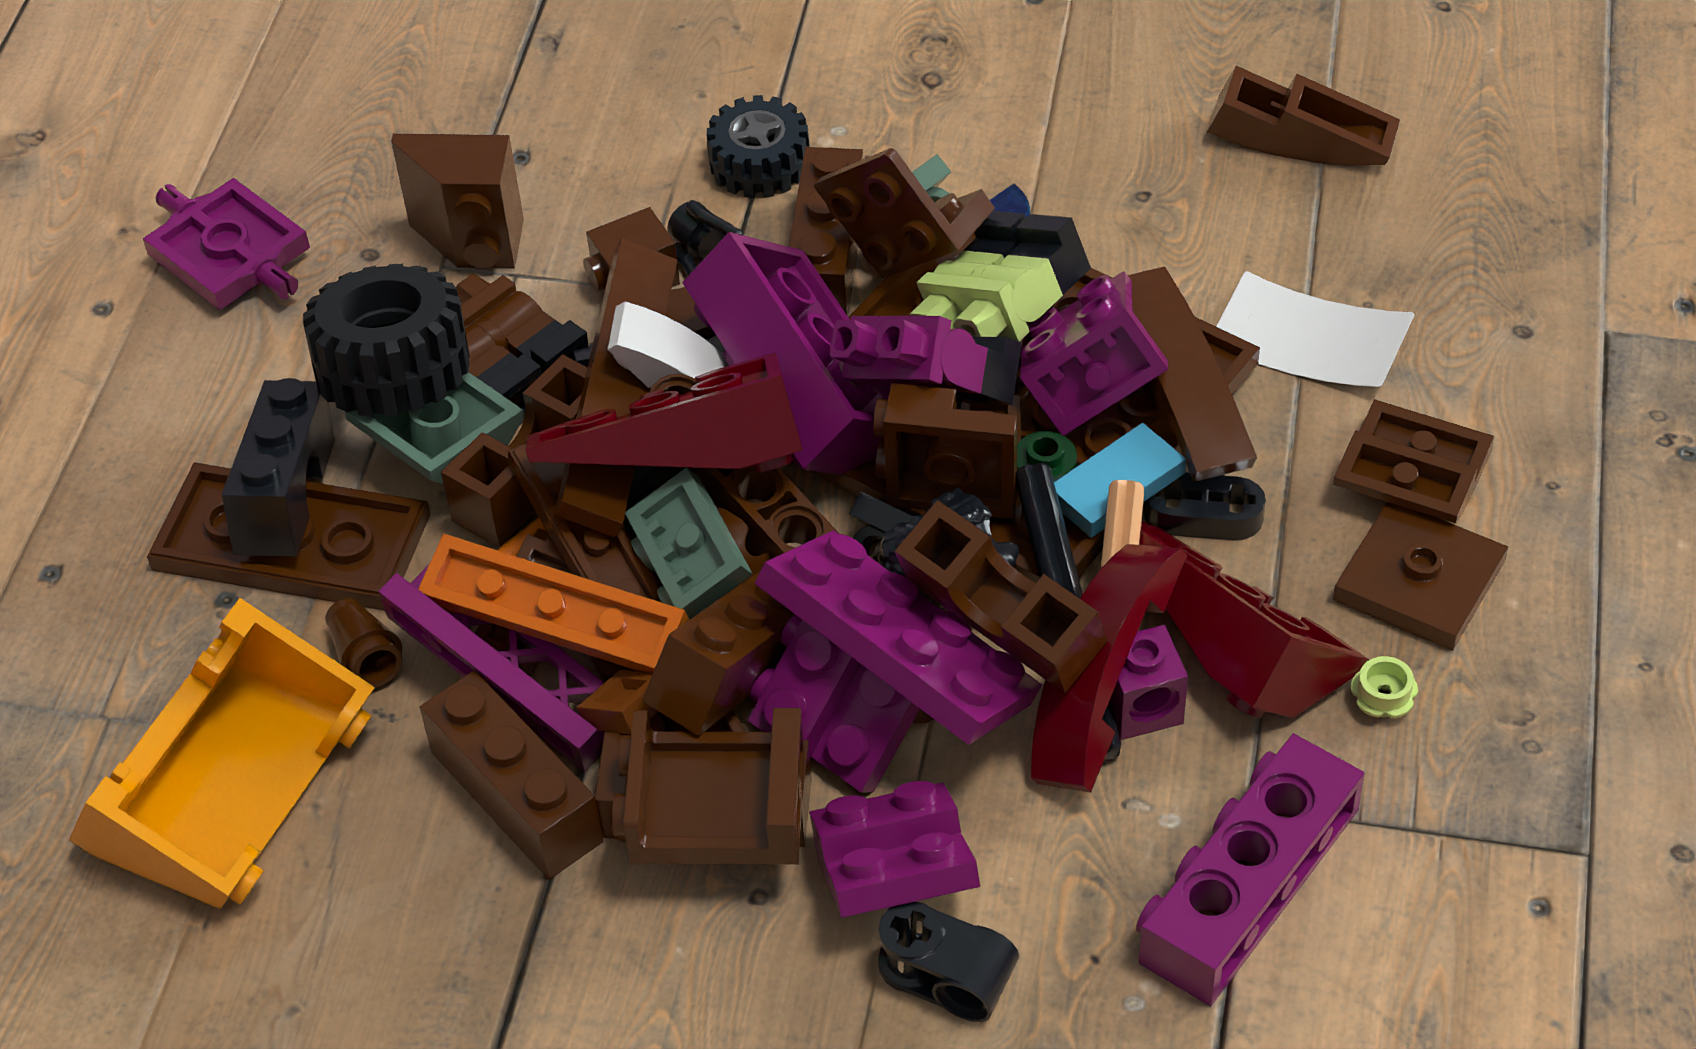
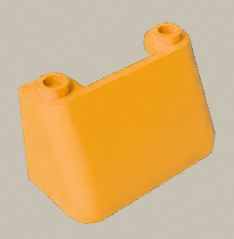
M241 598L238 599L221 622L219 628L222 630L218 638H215L207 650L201 653L191 673L124 762H119L111 773L110 778L107 776L103 778L85 802L69 838L71 843L93 857L218 909H221L229 898L241 905L264 872L254 862L338 742L350 749L372 717L362 707L375 688Z

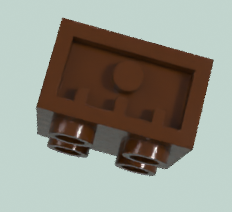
M893 148L822 176L814 184L815 190L827 204L830 213L839 220L862 251L864 258L875 268L881 278L958 251L995 209L982 189L959 198L954 193H950L934 203L898 152Z

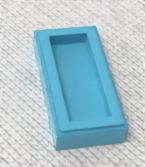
M1141 423L1054 482L1061 511L1092 538L1105 529L1109 485L1112 481L1131 480L1143 484L1144 502L1185 474L1186 458L1144 423Z

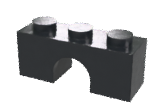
M285 378L277 381L264 380L221 495L233 555L297 557L310 518L306 498V478H323L335 442L329 403L321 396V391L317 389L316 381H300L294 378Z

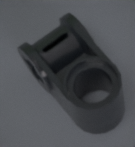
M916 901L890 907L881 917L879 938L882 946L878 956L880 975L888 985L896 990L907 992L941 1006L959 1018L971 1022L989 1020L1020 957L1018 949L1009 939L993 929L972 925L937 911L925 903ZM917 921L922 923V933H917ZM899 961L904 963L903 973L898 969Z

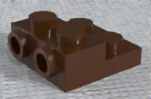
M891 383L888 399H877L873 423L874 437L884 438V441H880L878 444L875 476L876 479L886 480L887 504L894 507L927 510L930 508L933 499L939 498L946 492H953L956 488H960L964 493L973 494L978 497L991 511V517L1013 519L1017 500V415L956 409V389Z

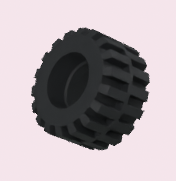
M403 264L365 267L361 271L349 272L339 276V280L336 282L325 284L319 289L320 295L311 297L306 304L307 311L303 313V325L317 389H320L321 396L328 403L335 402L336 408L345 412L357 410L358 415L373 416L375 414L395 416L399 412L408 410L414 412L425 408L424 405L430 402L437 403L447 397L446 391L457 389L463 382L462 375L468 373L470 355L460 297H458L457 288L454 284L447 282L446 276L439 272H428L426 267L417 265L405 267Z

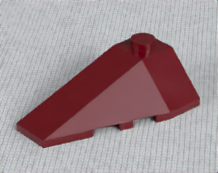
M774 352L695 376L696 385L691 387V392L680 396L677 391L664 392V390L660 389L640 396L641 399L628 406L629 414L617 417L616 410L605 409L528 436L525 451L529 462L741 469L753 465L756 472H765L792 462L791 454L803 451L777 354Z
M1141 522L1139 545L1181 548L1187 555L1166 610L1207 674L1230 690L1226 700L1237 709L1256 718H1262L1265 711L1294 718L1351 680L1361 670L1362 666L1370 660L1309 618L1301 617L1299 620L1293 615L1270 605L1274 598L1273 596L1256 586L1251 587L1237 578L1220 573L1222 570L1220 564L1159 527Z

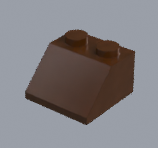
M393 133L391 143L409 226L457 268L515 269L524 217L510 136Z

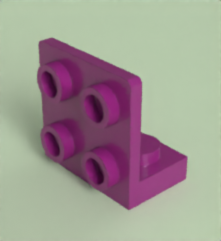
M1125 271L1111 279L1107 275H1102L1092 280L1077 294L1078 301L1059 313L1055 308L1049 309L1040 318L1028 324L1030 332L1023 338L1020 378L1063 436L1168 370V360L1133 313L1132 281Z

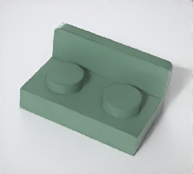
M687 467L625 512L637 535L631 540L636 554L650 570L656 571L663 584L657 589L660 600L664 604L685 610L689 620L753 575L700 477Z

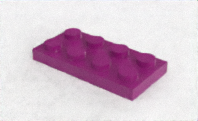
M834 530L766 561L754 583L968 745L1031 706L1042 687L1040 682L1025 672L1024 666L1018 659L1006 652L992 648L972 633L969 624L964 619L951 612L942 611L919 594L917 586L903 575L888 571L869 557L863 545L847 535L838 534Z

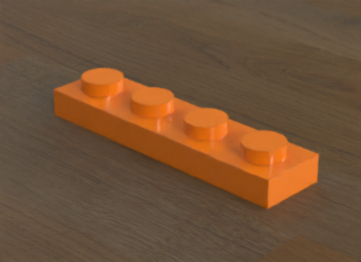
M444 533L418 590L440 607L642 672H654L668 635L689 621L687 613L683 609Z

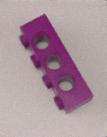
M1292 733L1277 754L1271 751L1266 752L1252 773L1249 790L1240 801L1231 798L1226 802L1215 820L1212 831L1213 835L1203 848L1195 845L1186 853L1176 871V883L1165 897L1159 894L1154 895L1141 912L1136 925V931L1141 933L1139 964L1211 1007L1357 814L1365 772ZM1275 814H1286L1292 817L1285 818L1277 816ZM1248 861L1256 864V866H1244L1237 862ZM1213 910L1220 913V915L1207 916L1197 911Z

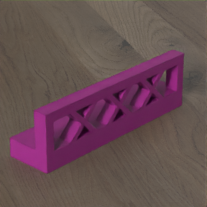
M429 564L411 583L398 573H395L378 591L387 618L462 677L475 670L538 737L585 773L602 754L605 731H597L593 725L569 708V703L584 701L604 682L555 644L507 628L505 629L509 631L510 651H496L471 631V626L489 624V622L461 613H448L418 590ZM518 639L532 649L519 650ZM548 661L559 670L560 689L546 690L520 669V664ZM567 677L580 687L568 688Z

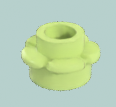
M1380 656L1367 661L1361 670L1355 674L1351 682V692L1354 696H1357V706L1365 714L1376 718H1399L1406 715L1413 708L1414 702L1412 699L1418 695V686L1407 664L1394 657ZM1379 691H1387L1390 694H1383Z

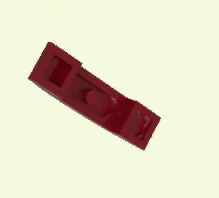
M1127 544L1107 561L1080 597L1082 601L1099 612L1107 643L1066 693H1063L1047 680L1044 682L1036 716L1031 754V779L1037 784L1092 792L1115 735V731L1102 720L1145 612L1164 613L1187 557L1181 548Z

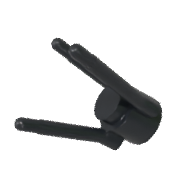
M690 200L680 205L672 213L667 226L668 233L676 242L677 261L682 265L687 276L697 267L694 258L704 259L728 232L743 235L740 229L714 215L704 205L695 200Z

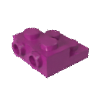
M794 614L786 623L781 634V643L787 648L776 669L769 668L764 671L751 688L750 700L756 706L748 721L763 732H772L773 708H801L804 740H809L810 756L858 791L874 792L920 708Z
M912 781L898 786L894 793L867 799L857 795L843 796L830 801L826 808L809 811L818 863L841 918L980 887L977 861L961 834L958 808L943 782L933 784L928 781Z

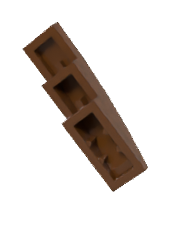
M1164 266L1128 275L1132 281L1133 313L1168 360V370L1142 387L1144 392L1152 391L1168 437L1176 435L1181 452L1186 458V465L1192 482L1252 468L1257 455L1235 400L1211 347L1168 270Z

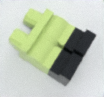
M992 211L974 232L976 238L954 260L943 261L933 273L927 272L916 282L924 301L910 313V316H942L952 320L950 329H964L972 337H1008L1020 342L1030 332L1026 322H1034L1040 318L1091 269L1072 217L1029 214L1025 217L1024 213Z

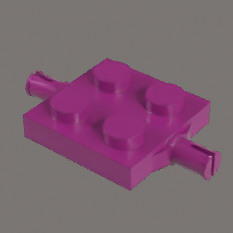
M232 178L213 192L196 197L195 199H189L171 184L164 185L166 191L163 188L159 189L155 197L156 203L172 215L165 224L143 238L147 254L219 311L258 284H264L283 300L289 298L288 293L292 296L298 289V280L284 271L282 267L310 248L307 233L304 229L235 178Z

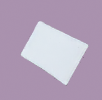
M1246 271L1242 275L1216 327L1260 347L1259 365L1319 381L1353 386L1380 387L1383 385L1414 318V313L1369 309L1331 302L1293 291Z

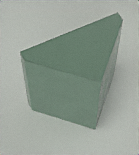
M468 372L462 375L463 382L457 389L446 391L447 397L437 403L430 402L424 405L425 408L414 412L410 410L399 412L395 416H384V414L362 416L358 415L357 410L345 412L347 421L430 481L443 484L441 471L480 433L483 432L508 446L523 420V409Z

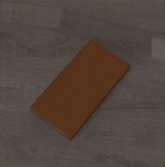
M194 462L147 555L151 570L331 602L352 598L357 600L363 607L385 611L378 591L395 573L404 578L429 520L430 511L428 502L424 500L306 481V498L310 518L297 557L233 555L221 496L231 468Z

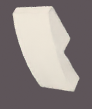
M626 301L616 306L608 351L613 354L616 361L623 368L630 370L648 388L652 387L660 378L670 374H683L695 379V376L729 366L719 349L684 325L650 309Z

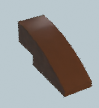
M1235 66L1219 94L1207 133L1244 147L1297 160L1351 166L1385 165L1392 152L1400 119L1299 74L1295 75L1289 87L1286 88L1239 66Z

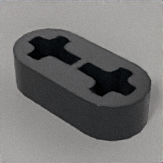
M1185 472L1178 479L1144 501L1143 513L1147 524L1159 527L1172 536L1245 540L1254 536L1261 529L1264 521L1266 499L1262 488L1250 479L1221 475L1192 482L1190 474ZM1166 500H1179V505L1176 508L1166 507ZM1230 504L1242 505V512H1230Z

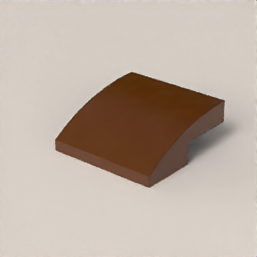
M1374 399L1360 431H1354L1334 476L1333 485L1456 524L1466 508L1492 451L1494 436Z

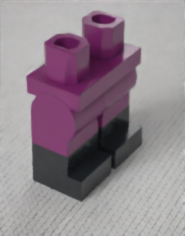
M851 316V320H837L834 324L830 356L833 359L844 362L841 378L853 383H867L890 392L891 383L928 385L938 388L956 389V404L964 402L967 404L1012 405L1022 343L1008 337H972L964 329H950L952 320L942 316Z

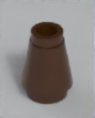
M345 598L335 602L328 609L325 621L329 627L339 663L374 687L388 683L397 675L402 666L401 640L361 606L357 600Z

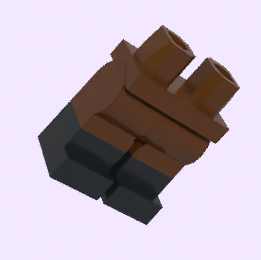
M472 273L456 286L458 297H460L470 355L468 372L507 399L516 393L520 394L523 399L518 407L523 409V420L521 422L523 424L525 417L523 392L562 354L575 361L573 350L589 347L587 331L571 320L562 325L545 313L529 295L522 291H516L515 283L506 276L502 275L490 284Z

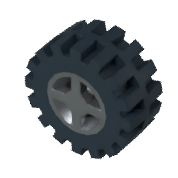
M753 95V101L746 102L744 97L734 100L735 106L732 108L727 104L719 108V116L713 115L709 120L707 150L711 174H714L715 181L720 186L726 184L727 191L735 195L739 190H743L744 197L754 198L756 192H763L764 198L774 196L773 190L779 189L782 193L791 190V181L799 184L805 147H810L806 118L802 112L797 113V106L790 102L782 106V98L772 96L770 101H763V95Z

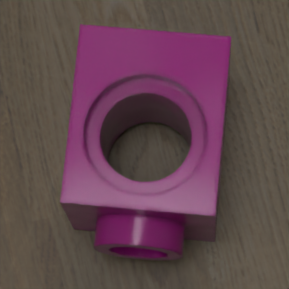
M1165 625L1137 632L1110 698L1120 740L1184 724L1188 675Z

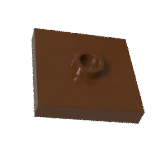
M1387 502L1337 581L1333 600L1454 650L1503 566L1508 546L1437 517Z

